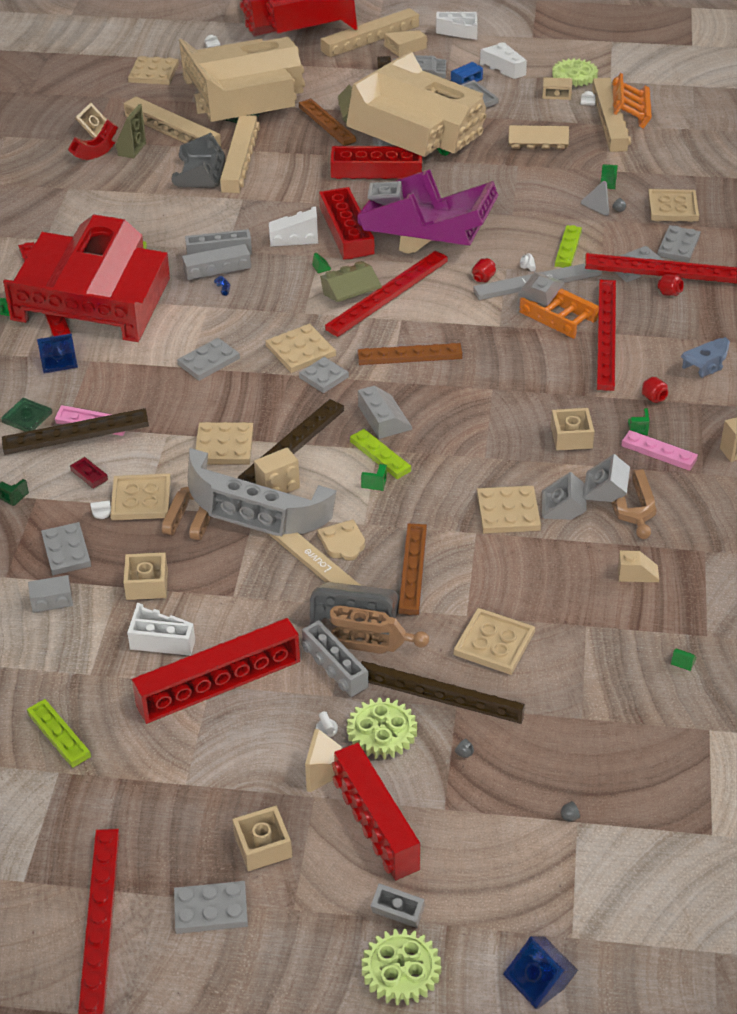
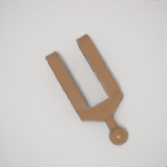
M643 469L632 471V481L641 507L628 508L625 497L618 498L611 502L618 519L637 524L636 535L640 539H647L651 535V528L645 522L656 515L657 509L646 474Z
M183 487L176 493L163 520V534L171 536L175 534L189 500H194L188 487ZM199 507L190 527V538L195 540L202 539L212 518L201 507Z
M335 606L330 610L331 623L339 626L334 628L331 633L347 649L383 654L387 651L394 652L404 641L414 642L419 648L425 647L429 643V636L426 632L406 633L396 618L389 617L384 612L347 606ZM362 618L364 621L358 622L356 619ZM357 638H364L365 640H364V641H357V640H355V639H357Z

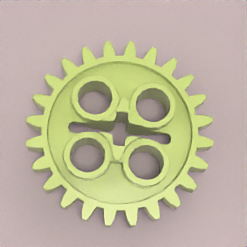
M567 58V61L562 60V62L558 61V64L555 63L552 69L553 78H572V85L577 87L578 85L592 84L593 78L598 76L597 66H594V63L590 64L591 61L586 62L585 59L581 61L580 58L578 60Z
M378 698V702L375 703L370 699L369 705L362 702V708L355 707V713H350V719H347L348 740L352 741V745L359 743L363 751H366L367 757L373 753L375 759L379 755L386 759L387 754L395 758V752L402 755L403 748L409 750L410 744H414V737H417L416 716L411 715V709L405 710V704L398 706V700L390 703L389 698L385 702Z
M394 929L391 936L385 931L384 939L376 936V944L369 942V950H364V958L361 960L362 976H365L364 983L369 985L370 992L377 990L378 999L385 995L386 1003H389L392 998L395 999L396 1005H399L401 999H404L406 1005H409L410 998H413L418 1003L420 994L427 998L428 990L434 991L435 983H439L441 957H438V949H432V941L425 943V935L417 938L416 931H413L411 935H407L406 929L403 930L402 934H398V931ZM390 956L391 958L385 959L383 957ZM413 974H418V975H420V976H418V977H413V976H411V975H413Z

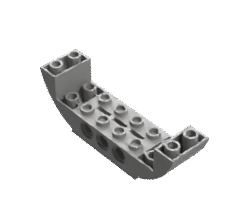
M192 448L189 449L188 488L194 500L211 517L280 537L283 534L297 532L303 534L316 530L332 519L337 490L318 485L312 500L207 470L208 453Z

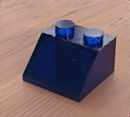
M72 333L37 339L43 374L78 368Z
M530 936L503 975L535 1009H539L566 988L578 972V969L545 936Z

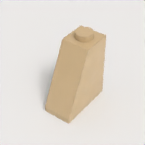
M420 30L384 33V46L398 57H401L409 51L414 53L426 49L427 36Z

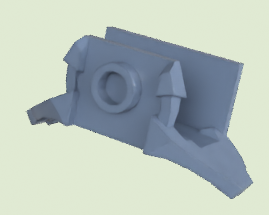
M726 337L719 338L684 352L681 355L683 359L682 368L685 369L692 365L699 367L698 373L701 378L722 370V362L726 359L730 341Z

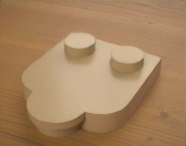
M353 519L317 530L319 539L328 555L332 558L343 557L345 560L352 561L365 548V538Z

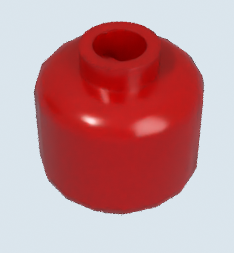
M489 258L480 259L472 268L473 278L477 282H488L496 273L495 263Z
M665 274L658 281V289H660L662 295L677 296L683 291L684 281L679 275Z
M657 377L648 378L642 385V394L653 403L662 402L668 396V385Z

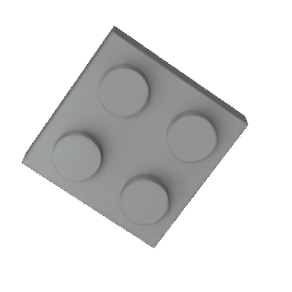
M323 357L299 372V378L325 393L349 378V372Z

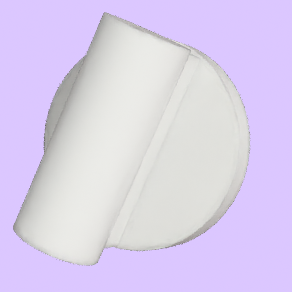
M208 35L204 40L206 48L220 46L217 36Z
M591 91L584 92L581 95L580 105L595 106L596 95Z
M527 253L521 257L520 267L523 269L529 268L533 272L536 270L534 258L530 253Z
M110 500L91 503L92 515L97 519H105L110 516Z
M321 712L319 714L321 721L317 723L316 729L321 730L329 737H333L338 731V725L329 718L327 712Z

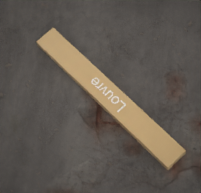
M298 532L283 534L282 537L269 534L324 582L360 585Z

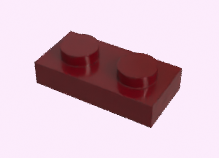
M86 457L70 465L71 471L93 489L108 480L107 474Z

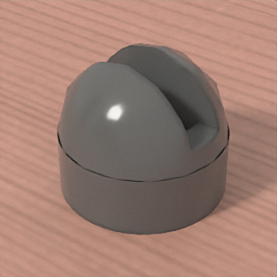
M618 198L612 208L622 212L626 208V203L623 199Z
M465 738L458 744L454 752L462 758H468L473 754L474 747Z
M573 801L565 804L561 809V816L566 821L570 822L580 818L579 810Z

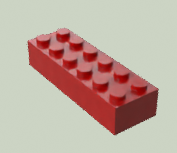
M332 146L330 161L331 178L402 179L422 172V156L398 146Z
M350 187L320 191V209L343 260L374 255V237L371 231L363 230V227L358 223L357 218L361 210Z
M355 743L335 751L334 762H332L335 772L333 782L337 789L340 788L342 790V796L346 805L350 804L355 820L357 822L360 821L365 837L371 839L375 854L381 856L387 874L391 873L396 881L420 871L421 843L360 744Z

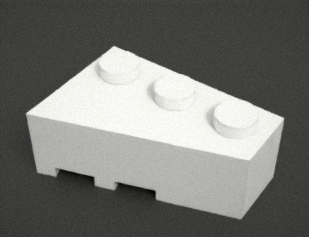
M436 12V33L477 40V12Z
M498 43L497 45L481 49L480 65L484 66L486 64L492 70L498 69L501 71V74L513 79L526 76L527 60L507 44Z
M316 206L311 207V210L305 212H297V215L286 216L269 222L270 246L318 244Z
M137 602L127 632L130 649L191 656L195 643L193 623L172 615L170 617L162 615L159 610H149L144 608L143 604Z

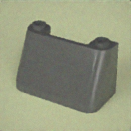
M212 133L181 145L178 155L184 161V167L181 173L174 172L172 174V183L177 187L215 188L219 186L225 163V154Z
M325 582L314 589L311 594L310 625L318 620L322 621L325 617L330 619V610L335 606L386 613L389 617L396 618L399 608V595L391 589Z

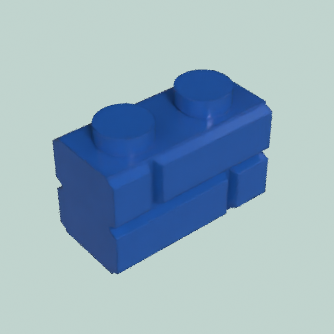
M474 62L451 71V81L459 85L473 80L478 82L483 79V67Z

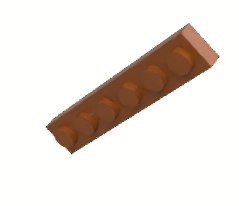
M307 99L299 102V108L340 144L347 146L356 142V136L314 100Z
M461 343L358 349L359 365L462 359Z
M407 524L399 614L419 615L427 524Z

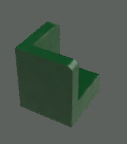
M25 479L12 486L3 481L0 482V500L12 506H15L29 494Z

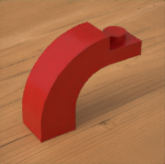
M107 119L95 138L84 141L74 137L68 151L75 157L84 160L101 157L116 143L112 138L119 127Z

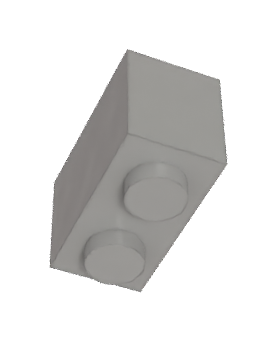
M68 575L28 582L33 613L73 606Z
M378 884L371 904L372 913L418 928L425 908V900L423 898L382 884Z

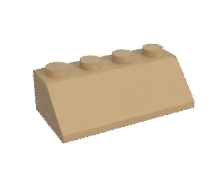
M509 125L508 147L512 149H520V147H526V149H535V147L550 149V147H556L558 150L568 148L569 126Z

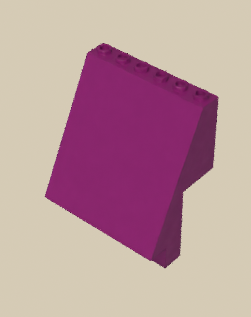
M429 169L396 180L402 183V200L387 205L369 200L358 214L357 219L363 230L470 246L499 195L494 181L441 198Z

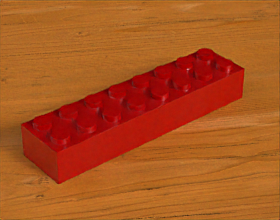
M287 617L132 678L136 707L144 722L148 724L299 663V634Z

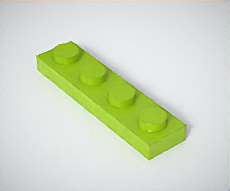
M566 225L555 260V267L565 268L572 266L582 227Z
M362 429L350 436V442L378 465L386 464L387 472L396 479L411 472L410 464L367 430Z
M46 699L26 709L28 716L72 768L91 757L88 748Z

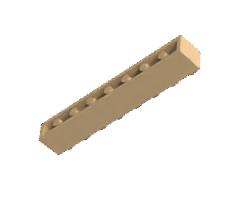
M408 8L357 26L358 30L350 28L321 38V51L331 58L384 39V33L403 32L419 27V14Z
M593 78L592 92L596 95L595 103L609 151H628L631 137L628 136V128H626V121H623L624 116L621 113V109L617 115L614 114L611 79Z
M134 97L124 103L126 117L133 112L138 104H142L144 125L174 139L188 143L208 133H212L221 147L220 134L139 97Z
M245 115L238 118L220 179L221 192L240 193L241 187H244V179H246V171H248L249 162H251L255 138L257 139L260 129V122H257V116Z

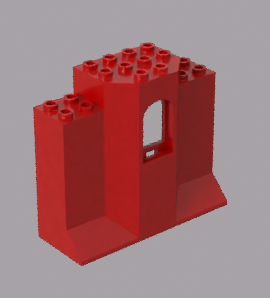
M241 0L240 9L241 11L243 10L245 16V26L253 36L272 32L278 34L338 20L343 21L354 30H358L354 0Z
M93 214L81 223L73 237L41 232L14 281L7 279L3 281L10 320L26 323L29 319L27 311L118 326L121 327L123 340L139 343L170 279L168 252L144 249L142 234L125 219Z

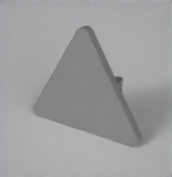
M603 181L581 200V204L608 216L607 182Z

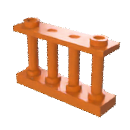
M620 73L612 81L614 114L617 115L621 109L637 117L639 127L644 129L652 118L650 88L645 85L642 90H638L623 82V74Z
M562 288L545 308L538 305L539 303L529 301L523 297L520 298V313L573 339L576 338L577 325L584 319L593 323L598 320V305ZM557 306L564 308L559 314L552 312ZM571 312L579 315L572 321L565 318Z

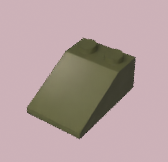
M138 104L124 123L116 142L118 156L135 158L146 145L142 104Z

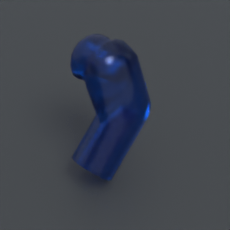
M218 276L214 283L218 287L222 286V295H229L230 283L224 276Z

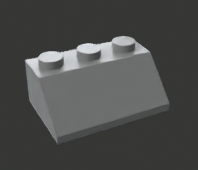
M376 386L358 390V407L378 439L412 430L411 424L391 394Z

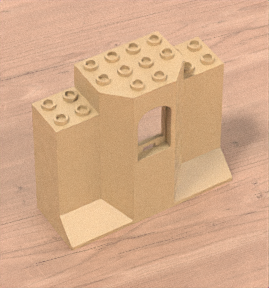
M289 37L266 41L256 39L196 50L183 39H179L184 80L186 84L194 83L205 100L207 116L211 122L294 107L297 100L296 94L304 93L305 81L302 78L304 68L300 62L298 47L295 46Z
M409 51L353 84L346 126L423 157L432 153L437 148L456 153L482 135V126L486 119V106L483 100V93L422 71L413 52Z

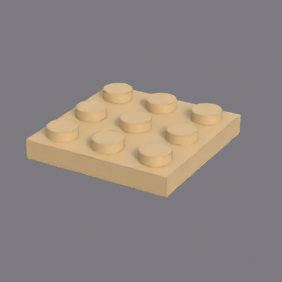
M140 56L137 58L129 74L128 81L129 83L170 85L179 61L173 58Z
M648 190L651 220L672 222L699 221L695 190Z
M311 324L265 340L266 347L290 373L306 368L323 357L329 359L336 356V350Z
M199 423L195 449L208 453L207 464L250 465L253 423Z
M170 473L114 476L111 520L165 518L170 507Z
M534 486L477 488L483 534L541 531Z
M478 608L455 646L454 655L512 675L535 633V626Z

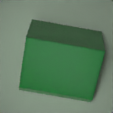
M315 252L312 265L317 273L330 271L331 267L326 259Z
M676 648L673 652L671 665L691 671L697 657L692 653Z

